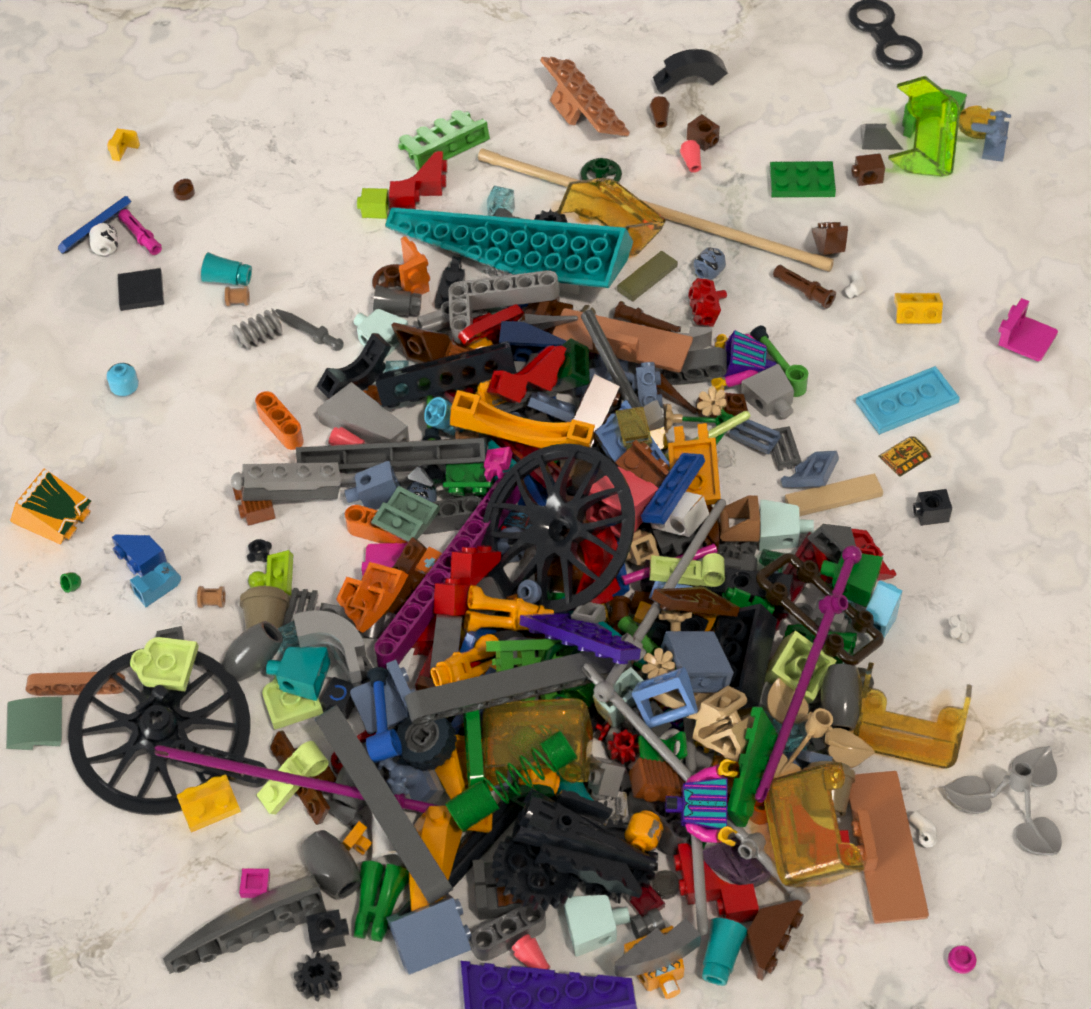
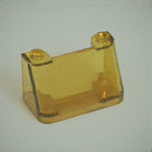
M574 698L514 701L485 708L482 725L484 778H487L494 786L500 785L495 771H500L507 779L508 762L513 764L517 770H524L519 759L520 755H523L535 769H538L531 752L532 747L536 748L552 766L540 742L560 730L578 757L573 763L571 762L559 770L561 777L573 783L588 782L593 730L586 703ZM534 751L541 769H550ZM523 760L526 769H531V767ZM499 775L502 784L505 783L504 779Z
M842 762L826 763L774 778L771 782L764 805L778 876L781 882L788 887L825 886L864 870L859 849L854 844L842 843L833 803L831 790L841 788L845 782Z

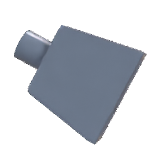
M386 461L356 473V487L346 489L345 496L348 503L361 500L364 507L378 510L383 502L388 503L397 487H401L390 461Z

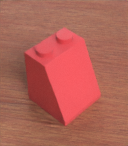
M618 467L625 477L633 497L635 532L643 522L641 514L659 488L653 483L646 482L635 476L631 471ZM604 476L592 485L589 495L615 487L610 479ZM618 494L602 499L592 505L586 511V520L592 523L622 515ZM622 522L610 526L613 534L618 538L621 535Z

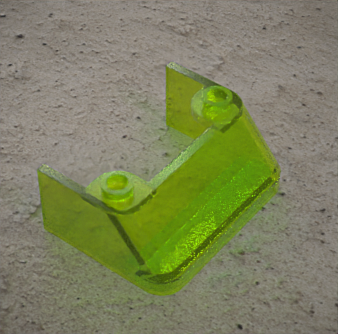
M927 76L898 83L897 88L909 97L907 104L908 112L917 119L913 149L891 154L888 156V159L907 173L939 177L951 175L954 170L960 116L958 102Z

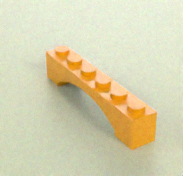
M459 390L456 392L450 415V425L539 448L556 444H578L591 448L595 429L594 424L574 419L571 422L551 423L518 417L491 406L481 400L479 395Z

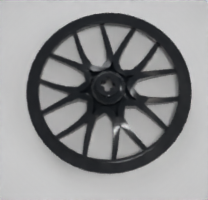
M578 444L547 446L532 452L517 462L498 483L491 495L483 518L484 523L491 522L487 527L481 545L492 546V551H498L497 538L516 540L513 546L502 556L500 562L488 573L489 577H492L493 573H500L498 585L506 598L517 594L520 583L528 580L537 571V584L540 586L542 594L540 599L534 604L537 606L543 605L544 609L554 610V613L574 610L578 606L585 605L599 596L620 572L629 554L634 536V501L630 487L619 468L602 453ZM567 459L555 483L547 463ZM575 460H582L593 464L574 498L568 502L566 500V485ZM541 467L548 494L546 506H540L533 499L523 480L528 474ZM600 469L610 479L615 488L589 495ZM517 485L526 506L506 503ZM618 494L622 515L592 523H583L585 512L592 505L602 499ZM503 509L524 513L529 516L533 523L525 531L498 532ZM622 522L621 535L616 551L592 534ZM585 539L597 544L613 555L611 562L600 577L591 571L576 553L578 543ZM537 546L536 554L517 580L512 583L503 567L523 550ZM560 556L565 598L546 600L548 570L552 561ZM574 564L596 581L583 591L572 596Z
M134 650L118 657L100 669L81 691L72 710L69 722L68 741L73 764L85 785L106 803L118 809L141 815H164L180 812L182 808L168 773L166 763L168 758L157 756L154 753L156 751L155 747L158 745L170 747L177 740L193 742L188 739L187 734L195 729L235 731L234 739L228 753L244 757L251 732L249 706L245 694L235 677L226 672L223 665L214 658L197 651L194 664L205 669L206 672L189 684L186 691L171 690L172 696L166 703L162 704L156 700L140 712L136 711L126 714L116 711L95 697L109 679H113L139 704L152 695L151 687L143 685V693H141L117 675L120 671L131 666V657L137 651ZM212 676L221 682L227 690L223 696L202 709L193 712L182 710V705ZM231 698L235 710L236 724L207 719L208 716ZM91 702L115 720L114 722L83 729L85 716ZM161 715L162 722L156 721L153 724L152 717H159ZM112 732H128L131 734L129 741L119 748L105 754L87 758L83 736ZM148 753L151 758L149 771L138 795L132 796L115 789L114 787L138 756ZM123 758L109 784L90 765ZM160 770L172 796L144 798ZM195 771L201 784L215 777L210 776L206 779L203 773Z

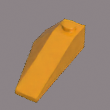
M455 735L457 737L456 748L452 752L450 759H447L444 762L445 764L435 769L450 799L455 798V796L457 797L459 793L468 789L465 737L461 735ZM481 739L484 778H487L494 785V782L491 781V776L495 770V760L490 740ZM487 783L490 792H492L493 788ZM492 814L467 830L489 833L492 830Z
M429 806L414 823V828L447 880H449L462 831L446 806ZM409 872L412 912L430 904Z

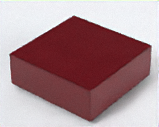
M651 886L649 888H641L642 895L640 898L631 896V901L627 900V903L637 915L642 917L649 910L657 908L660 911L665 907V902Z

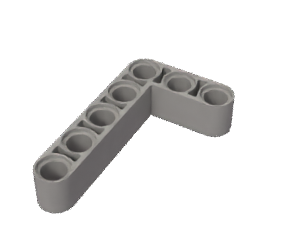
M540 271L459 281L451 284L449 287V316L454 342L464 345L458 338V335L466 327L473 324L472 310L555 300L560 295L557 274L553 271Z

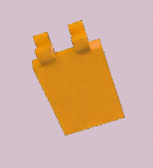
M707 423L697 424L699 439L689 441L685 439L683 426L674 427L675 442L668 443L670 470L682 453L703 454L705 462L686 492L702 495L699 500L704 496L706 505L716 504L721 499L716 438H709Z

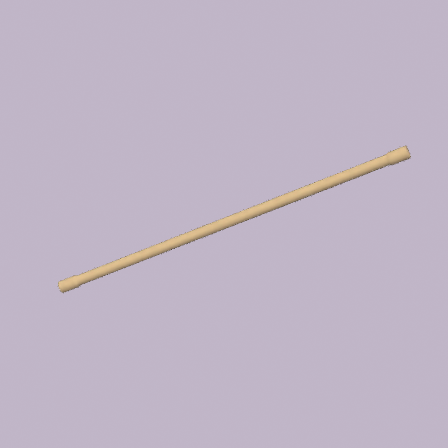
M482 148L478 154L479 161L499 165L804 262L828 272L831 271L834 264V259L822 255L808 253L514 160Z

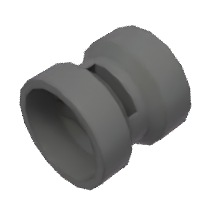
M657 908L649 910L644 917L636 915L630 918L631 928L636 939L647 936L656 928L659 930L666 928L662 915Z

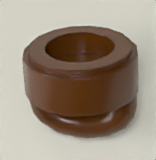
M181 179L173 186L174 196L178 200H189L195 194L194 186L190 179Z

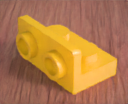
M895 293L894 303L897 309L896 322L898 324H939L942 322L943 301L939 293Z
M227 775L213 777L208 782L196 787H189L177 795L191 833L241 812Z

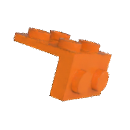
M406 236L401 237L404 264L399 266L402 291L425 294L430 291V276L427 272L428 260L424 254L418 252L413 241H409Z

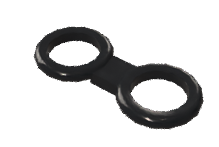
M861 0L849 9L848 18L851 24L859 30L871 32V35L878 43L875 54L883 65L892 69L902 70L909 69L921 61L923 56L921 45L911 37L898 35L891 26L895 21V12L889 4L881 0ZM865 8H876L883 11L887 18L880 23L872 24L860 20L857 13ZM893 44H903L910 47L914 51V55L907 60H894L885 54L884 49Z

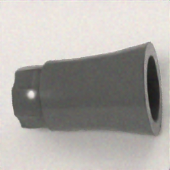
M376 285L373 312L376 309H381L393 315H420L422 294Z

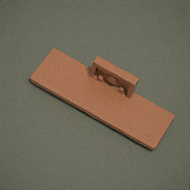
M541 57V63L558 82L550 102L569 125H576L580 115L583 113L599 133L628 136L630 134L629 130L625 127V123L619 120L615 115V111L609 108L605 103V99L595 91V87L585 79V75L576 68V64L569 59L560 60L555 57Z
M564 308L560 316L576 315L578 320L557 325L552 335L566 341L572 338L589 347V352L599 354L581 319L583 312ZM595 315L617 359L639 364L655 362L656 368L681 372L692 345L693 337Z
M897 771L856 774L849 796L853 818L851 828L853 837H856L858 842L856 846L857 859L859 862H862L873 921L875 924L927 919L929 912Z

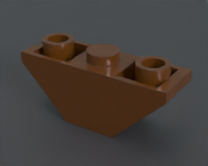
M841 222L817 223L818 227L811 228L819 254L845 252L848 226H841Z
M795 900L761 908L747 930L746 945L759 980L763 981L767 973H773L779 960L776 958L780 950L784 952L791 940L789 934L792 928L798 929L804 917V914L801 913L803 902Z

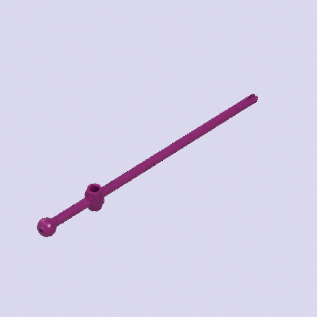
M849 545L843 550L842 558L844 563L833 592L819 601V610L824 616L755 794V800H758L759 803L764 802L834 616L842 613L848 607V600L843 595L853 566L862 559V552L857 546Z
M162 745L156 746V751H154L157 756L364 800L357 787ZM404 793L394 795L402 809L424 813L429 806H441L408 799Z

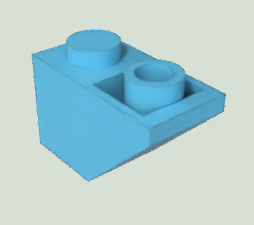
M879 580L866 610L872 613L874 618L873 625L885 638L897 619L902 590L893 584Z

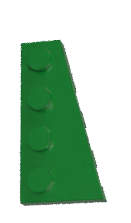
M762 707L752 708L750 716L755 719L752 728H747L745 739L749 741L746 754H741L738 762L740 778H734L727 806V813L736 827L746 828L749 818L753 815L754 806L757 801L755 800V794L778 736Z

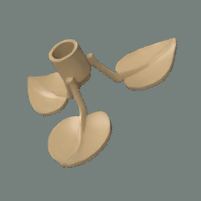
M778 678L768 692L767 709L773 719L782 724L795 691ZM803 698L794 723L799 724L807 721L805 724L807 735L789 759L782 754L770 789L777 792H788L798 787L802 781V769L792 762L811 737L819 738L825 734L824 742L830 745L827 753L833 757L832 761L847 764L850 768L860 765L871 757L875 751L853 733L842 728L832 729L833 717L826 709L819 708L808 714V703Z

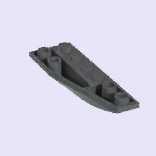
M314 875L263 893L232 908L206 924L163 958L169 974L184 972L190 966L200 962H210L226 952L239 951L247 944L265 941L269 936L276 933L289 932L297 925L307 922L306 916L326 912L321 890Z

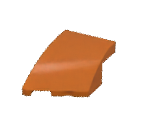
M369 562L361 581L346 577L336 600L345 609L346 615L352 619L356 629L364 633L388 610L401 591L409 574L402 570Z

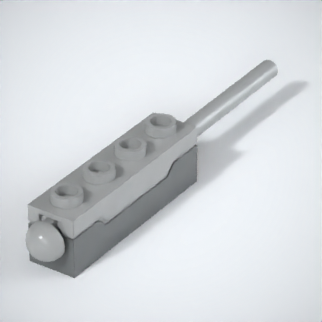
M338 462L243 464L242 473L237 472L231 477V485L234 489L241 490L243 501L338 499L340 484L356 483V474L340 473ZM395 473L399 482H415L407 478L410 473Z

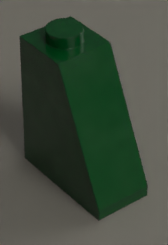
M570 338L562 345L566 348L564 363L560 366L557 373V383L555 385L557 392L585 386L590 383L589 347Z

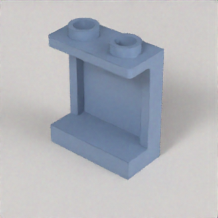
M666 631L661 649L663 653L666 651L672 653L673 662L677 669L685 667L690 678L693 693L718 692L729 686L734 672L714 631Z
M450 894L444 896V899L402 916L394 914L387 917L404 970L408 975L471 950L469 941H472V935L467 924L464 926L462 924L460 916L464 913L459 899L454 900Z

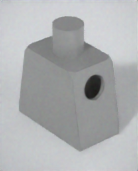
M779 364L742 381L741 394H744L745 400L763 416L768 417L778 412L782 418H787L793 413L791 405L793 403L794 389Z

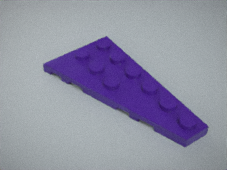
M572 613L520 615L519 625L529 628L530 633L545 634L547 639L562 640L561 644L577 645L580 651L595 652V656L601 658H613L612 662L617 664H628L629 660H640V648L630 642L621 641V637L618 635L612 636L611 631L598 623L571 619Z
M461 961L465 1009H637L632 978L607 975L591 977L582 976L578 972L562 974L549 969L520 966L504 968L496 967L495 964L490 963L474 965L470 961Z

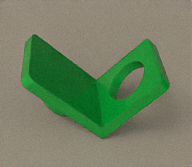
M680 731L667 740L660 739L673 753L674 745L679 741L680 750L675 756L679 760L687 756L685 732ZM642 735L638 737L640 758L651 759L652 761H665Z

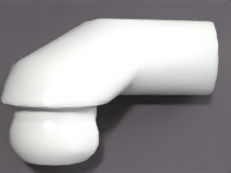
M915 811L908 821L919 829L920 844L925 848L933 847L937 841L936 826L921 813Z

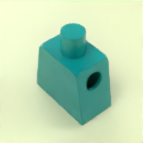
M289 647L285 650L281 661L269 660L267 662L266 673L268 675H276L281 691L317 701L331 664L327 647Z

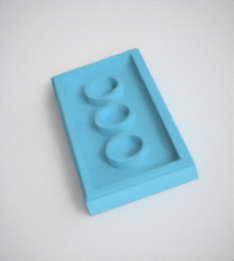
M934 366L856 397V404L880 435L957 404L960 397L937 367Z

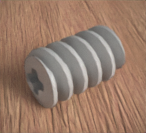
M274 309L271 312L265 310L264 317L261 314H257L256 320L252 317L248 318V324L244 321L240 322V328L237 325L232 326L233 334L241 348L242 345H245L248 349H251V341L259 345V337L266 342V334L274 338V330L283 334L281 322Z

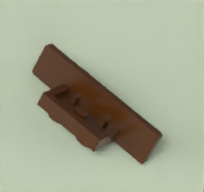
M414 537L404 547L403 552L392 567L402 570L409 575L398 596L384 615L388 611L397 615L427 575L426 572L416 568L427 548Z
M283 730L277 732L270 745L272 754L276 757L280 766L298 749H294ZM329 765L321 774L314 777L309 776L310 778L334 783L337 779ZM300 787L296 794L300 797L315 824H322L330 810V806L322 793L326 792Z

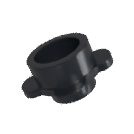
M262 539L253 540L248 545L249 554L247 555V560L249 562H267V556L270 555L269 551L272 549V544Z

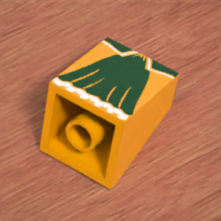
M43 469L15 502L10 521L61 545L65 538L70 540L75 534L77 523L79 521L84 522L90 515L91 510H89L91 500L46 469Z

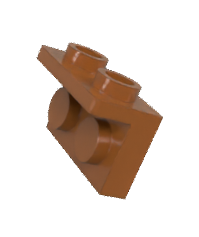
M637 440L615 462L617 467L631 471L635 476L646 482L653 483L658 488L667 477L668 470L670 469L661 458L657 460L651 454L653 451L645 442L639 443Z

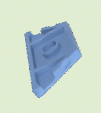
M627 400L621 403V408L616 414L612 413L608 417L607 422L595 431V439L607 457L614 462L637 440L639 443L645 442L653 451L651 454L657 460L661 458L670 468L669 461Z

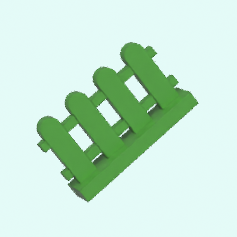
M455 110L451 113L452 119L448 121L444 118H438L434 121L435 127L431 129L422 126L416 130L417 135L414 137L407 134L400 136L398 147L400 150L405 149L409 152V158L411 160L414 159L416 169L419 171L434 152L443 151L444 160H447L489 140L487 121L483 118L474 121L471 119L468 111L464 113L461 110ZM457 124L461 129L457 130L454 125ZM440 132L444 137L440 138L436 134ZM423 141L426 145L422 146L418 142Z
M562 640L486 641V652L496 651V659H492V665H496V672L513 669L516 664H518V667L543 662L549 648ZM573 649L559 650L560 656H556L555 653L552 659L571 655ZM535 650H539V657H535ZM513 651H517L518 658H513ZM564 690L565 696L574 700L570 693ZM557 691L540 695L543 701H553ZM535 697L523 699L521 701L533 702L535 700Z

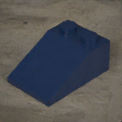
M501 322L499 343L509 342L514 361L527 362L530 354H539L547 346H562L567 342L525 322Z

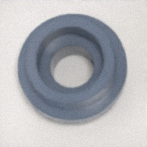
M524 580L520 583L517 590L518 598L533 604L540 599L542 594L540 586L533 580Z

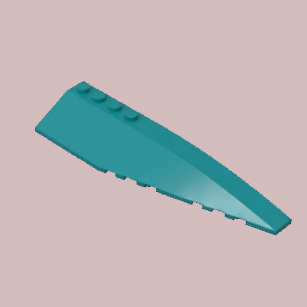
M391 207L385 224L386 228L513 275L553 271L557 274L559 283L610 288L628 261L633 244L627 229L623 227Z

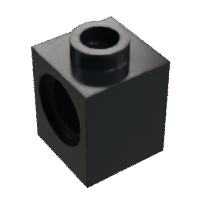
M947 489L918 492L917 500L913 503L914 516L919 518L921 526L950 521L952 505Z
M339 909L306 916L313 953L346 946L344 936L349 935L348 923L346 918L341 919ZM326 928H335L331 933H323Z

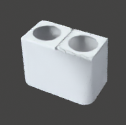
M685 492L666 523H651L652 528L690 537L709 516L704 496L699 500L702 495Z

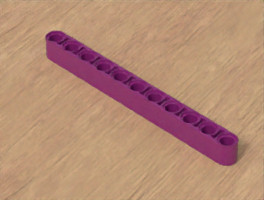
M497 479L375 643L374 650L377 667L387 669L386 663L396 660L399 665L436 615L434 613L435 583L445 582V578L451 577L452 552L462 551V547L466 546L477 547L481 545L487 527L491 522H483L484 514L491 495L500 482L499 479ZM518 485L506 503L517 504L520 500L521 493ZM503 509L498 529L511 510Z

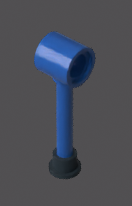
M375 667L367 672V677L374 688L377 733L366 739V747L374 763L402 754V745L397 732L394 729L388 730L384 692L388 671L383 667Z

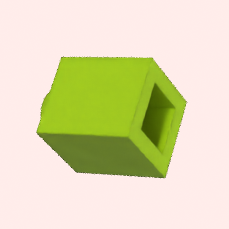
M362 188L361 197H357V209H361L362 218L387 219L389 210L387 188Z

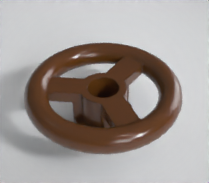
M400 264L386 265L377 270L372 279L374 290L376 285L386 288L401 287ZM384 274L385 282L379 284V278Z

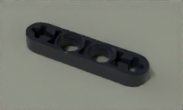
M177 740L170 746L171 748L180 750L185 748V751L189 752L196 751V753L203 755L209 754L217 758L267 768L260 761L187 740ZM171 759L173 764L215 777L227 775L229 781L250 787H261L268 780L259 777L254 780L250 775L244 774V777H242L240 773H227L222 769Z

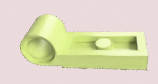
M710 553L705 555L702 561L692 560L678 584L709 587L722 585L725 581L723 556ZM651 555L649 580L667 582L681 559Z
M308 741L302 744L278 771L314 777L326 770L329 761L314 741ZM269 780L257 793V796L269 814H277L301 786Z

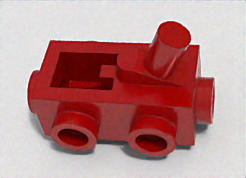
M697 278L689 289L688 298L691 300L689 305L692 308V314L695 315L693 321L697 325L713 327L721 313L719 299L727 297L725 290L716 291L713 280Z

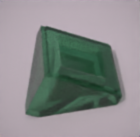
M763 549L759 563L766 567L785 553ZM784 566L777 571L782 573Z

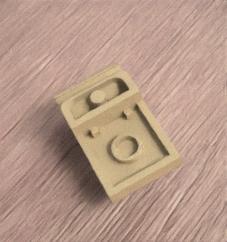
M726 686L718 692L694 693L698 713L687 716L689 719L697 720L692 739L700 742L706 748L723 754L725 758L738 762L740 755L746 754L749 742L745 739L747 728H752L755 719L750 716L751 713L739 717L737 713L738 709L746 705V695L730 686ZM677 689L652 697L669 708L677 709L686 706L681 693H678Z

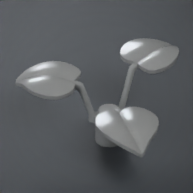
M1050 746L1032 749L1017 756L1012 763L1010 776L1006 775L1002 783L993 792H990L991 787L989 783L978 776H964L951 784L945 785L944 789L950 801L959 809L973 814L989 811L992 806L990 798H995L1007 784H1010L1011 788L1016 792H1025L1026 820L1028 823H1023L1018 827L1016 833L1017 841L1025 850L1035 854L1055 855L1059 853L1062 839L1055 823L1046 817H1038L1034 821L1031 818L1030 784L1038 787L1052 784L1057 777V766Z

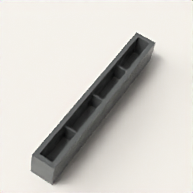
M487 437L296 447L297 463L338 462L339 469L370 468L386 461H390L392 466L485 462Z

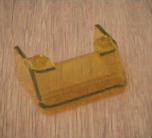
M610 178L569 182L558 209L560 214L575 212L583 221L598 220L605 226L626 228L633 240L629 256L639 254L663 229L666 222L663 216L617 181Z
M869 662L859 704V718L853 734L866 742L875 751L874 753L943 769L952 767L956 763L971 701L972 685L967 684L962 708L955 706L944 707L938 714L937 722L885 711L887 705L886 695L879 689L869 687L874 663Z

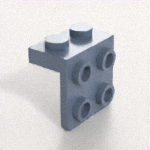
M396 660L386 663L388 677L386 678L384 692L388 728L402 723L405 717L410 716L404 697L415 691V689H409L407 682H409L408 674L404 667H399ZM370 682L352 688L350 694L367 733L375 734L377 733L374 688Z

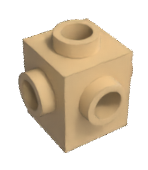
M637 529L634 532L626 561L628 560L630 563L643 566L646 560H650L651 555L659 556L654 536L649 532Z

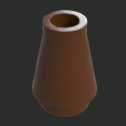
M658 96L651 100L649 107L655 121V126L657 128H664L667 126L670 103L665 97Z

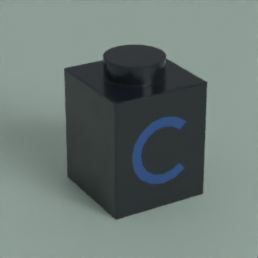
M336 677L332 678L320 701L323 713L337 704L346 720L348 719L355 706L350 694L351 689L354 688L351 682Z

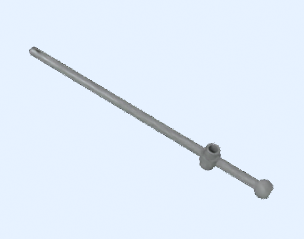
M724 499L716 502L662 589L676 587L725 508L726 501ZM656 601L652 604L634 635L631 636L629 633H626L621 637V641L630 642L641 649L640 660L646 654V650L642 647L643 644L641 642L662 609ZM616 663L605 681L599 682L595 686L594 695L597 700L608 702L614 697V685L627 664Z
M585 663L582 666L583 673L595 685L605 681L589 663ZM615 691L614 697L610 702L686 782L693 774ZM727 813V826L738 832L733 834L741 841L738 848L740 856L744 859L756 857L790 894L789 900H799L803 902V906L810 899L808 889L802 886L798 887L764 851L766 839L761 833L748 834L743 827H736Z
M684 717L683 725L687 743L686 767L694 775L697 773L695 740L692 739L694 719ZM691 835L697 930L701 936H706L708 933L703 846L702 841Z

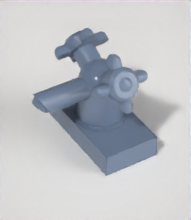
M1000 110L990 112L991 116H996V120L988 119L987 124L972 123L971 125L972 130L986 133L982 159L1003 162L1009 122L1004 121V118H1011V114Z
M394 757L380 761L377 766L379 771L383 767L389 771V778L385 782L394 795L409 794L413 800L427 802L438 791L428 770H417L402 757L396 763L392 760Z

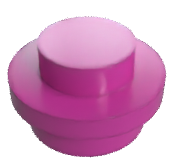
M962 945L951 949L948 955V964L955 972L966 974L975 968L977 962L976 955L969 947Z

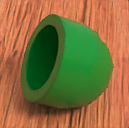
M68 572L60 577V585L66 593L73 592L81 586V577L75 572Z

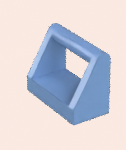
M685 667L639 682L631 693L646 725L650 729L698 713L690 678ZM678 688L686 706L653 716L649 698Z

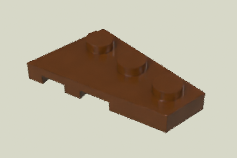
M705 587L654 589L651 599L660 604L662 609L667 611L680 610L737 617L740 609L739 606Z

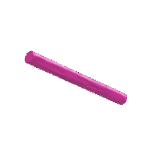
M715 544L700 548L692 560L696 561L702 559L707 554L717 553ZM650 566L622 576L624 585L648 578Z

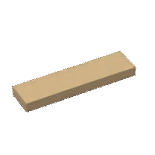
M874 473L826 486L786 494L784 500L786 504L797 505L799 507V516H804L882 497L883 489Z

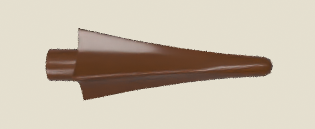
M660 373L661 385H657V394H662V397L696 414L697 409L680 395Z

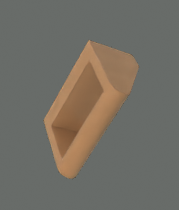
M748 495L725 506L719 516L720 538L722 541L759 542L760 513L757 495ZM729 518H747V520L729 528Z

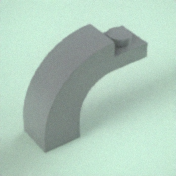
M312 610L293 614L300 648L314 644L335 646L343 653L346 659L351 682L362 681L361 671H365L362 658L366 656L365 644L359 631L352 623L342 616L328 611Z

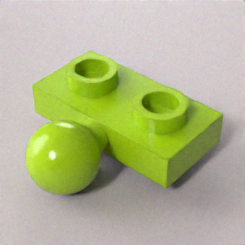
M287 550L268 555L266 574L261 571L252 572L248 577L249 586L251 588L256 586L277 587L290 596L292 592L294 557L292 552Z

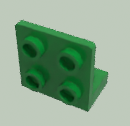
M484 463L446 464V482H443V488L446 493L451 494V497H464L465 493H474V496L485 497L494 485V477L491 479V482H487L484 475L486 471Z

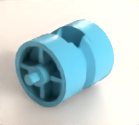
M441 397L432 399L424 412L425 422L431 427L455 436V429L450 425L453 403Z

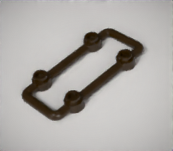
M792 553L782 554L757 573L756 581L766 591L765 596L769 603L775 606L781 605L816 637L819 626L787 598V587L780 582L772 584L767 578L787 563H790L797 569L796 575L800 581L812 583L825 596L831 595L833 588L818 576V566L815 562L811 560L803 562ZM848 603L847 609L843 610V612L852 619V627L859 633H868L873 640L852 656L843 649L844 640L839 634H827L822 651L830 657L837 656L845 664L855 666L882 646L884 637L873 625L874 618L872 613L867 610L858 612Z

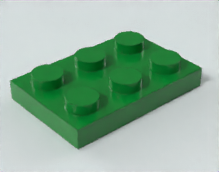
M833 161L770 162L771 198L835 197Z

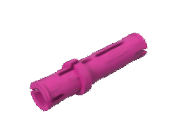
M124 209L118 214V217H120L118 219L137 238V242L147 248L150 254L157 255L161 252L162 245L154 238L153 233L145 229L128 209Z

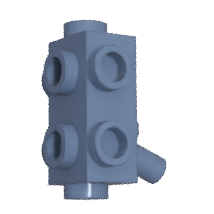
M655 362L641 363V367L636 368L635 374L624 371L628 381L632 383L633 391H638L639 402L642 407L658 400L660 407L663 408L662 394H657V385H661L660 371H655Z

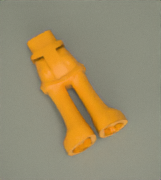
M471 585L467 598V604L470 609L509 612L508 617L495 616L467 610L464 617V632H475L484 627L527 631L529 628L519 625L520 615L552 614L554 610L544 609L543 605L537 606L524 601L522 598H516L515 600L492 598L486 596L481 587Z
M492 634L483 635L477 640L471 650L463 653L453 652L449 658L438 662L436 667L431 669V676L435 686L478 677L481 674L485 675L489 667L496 669V665H492V659L471 668L470 663L496 655V651L486 652V641H499L498 638Z

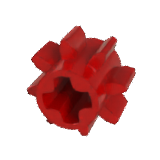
M627 729L618 734L614 732L613 741H608V749L612 750L611 759L616 758L621 761V764L630 760L635 761V753L640 752L637 734L632 735L627 732Z

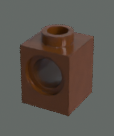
M701 114L687 124V140L696 141L700 145V149L705 152L719 142L720 126Z
M880 153L855 157V164L851 167L852 177L856 178L858 186L883 183L885 165Z

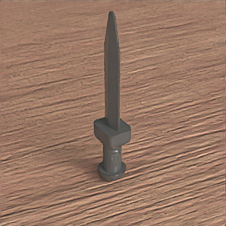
M280 309L275 310L286 322L313 336L315 343L323 344L325 342L332 346L335 351L343 348V340L329 335L326 327L320 326L318 328L292 313Z

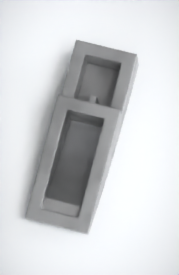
M686 918L666 935L656 928L615 961L614 974L617 977L636 976L668 966L700 946L701 934Z

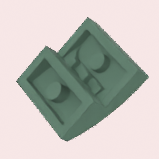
M398 486L388 503L383 502L371 523L409 542L412 537L418 539L440 511L438 505Z
M34 697L9 701L7 703L6 749L32 750L34 745H61L62 697Z

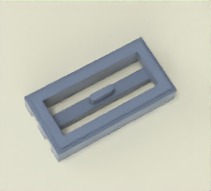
M749 419L735 426L734 430H730L728 433L730 438L768 455L781 438L780 432ZM740 432H743V433H745V434H747V435H750L752 438H754V439H756V440L764 441V442L768 443L769 445L767 446V445H765V444H763V443H760V442H758V441H756V440H753V439H751V438H749V437H746V436L740 434Z

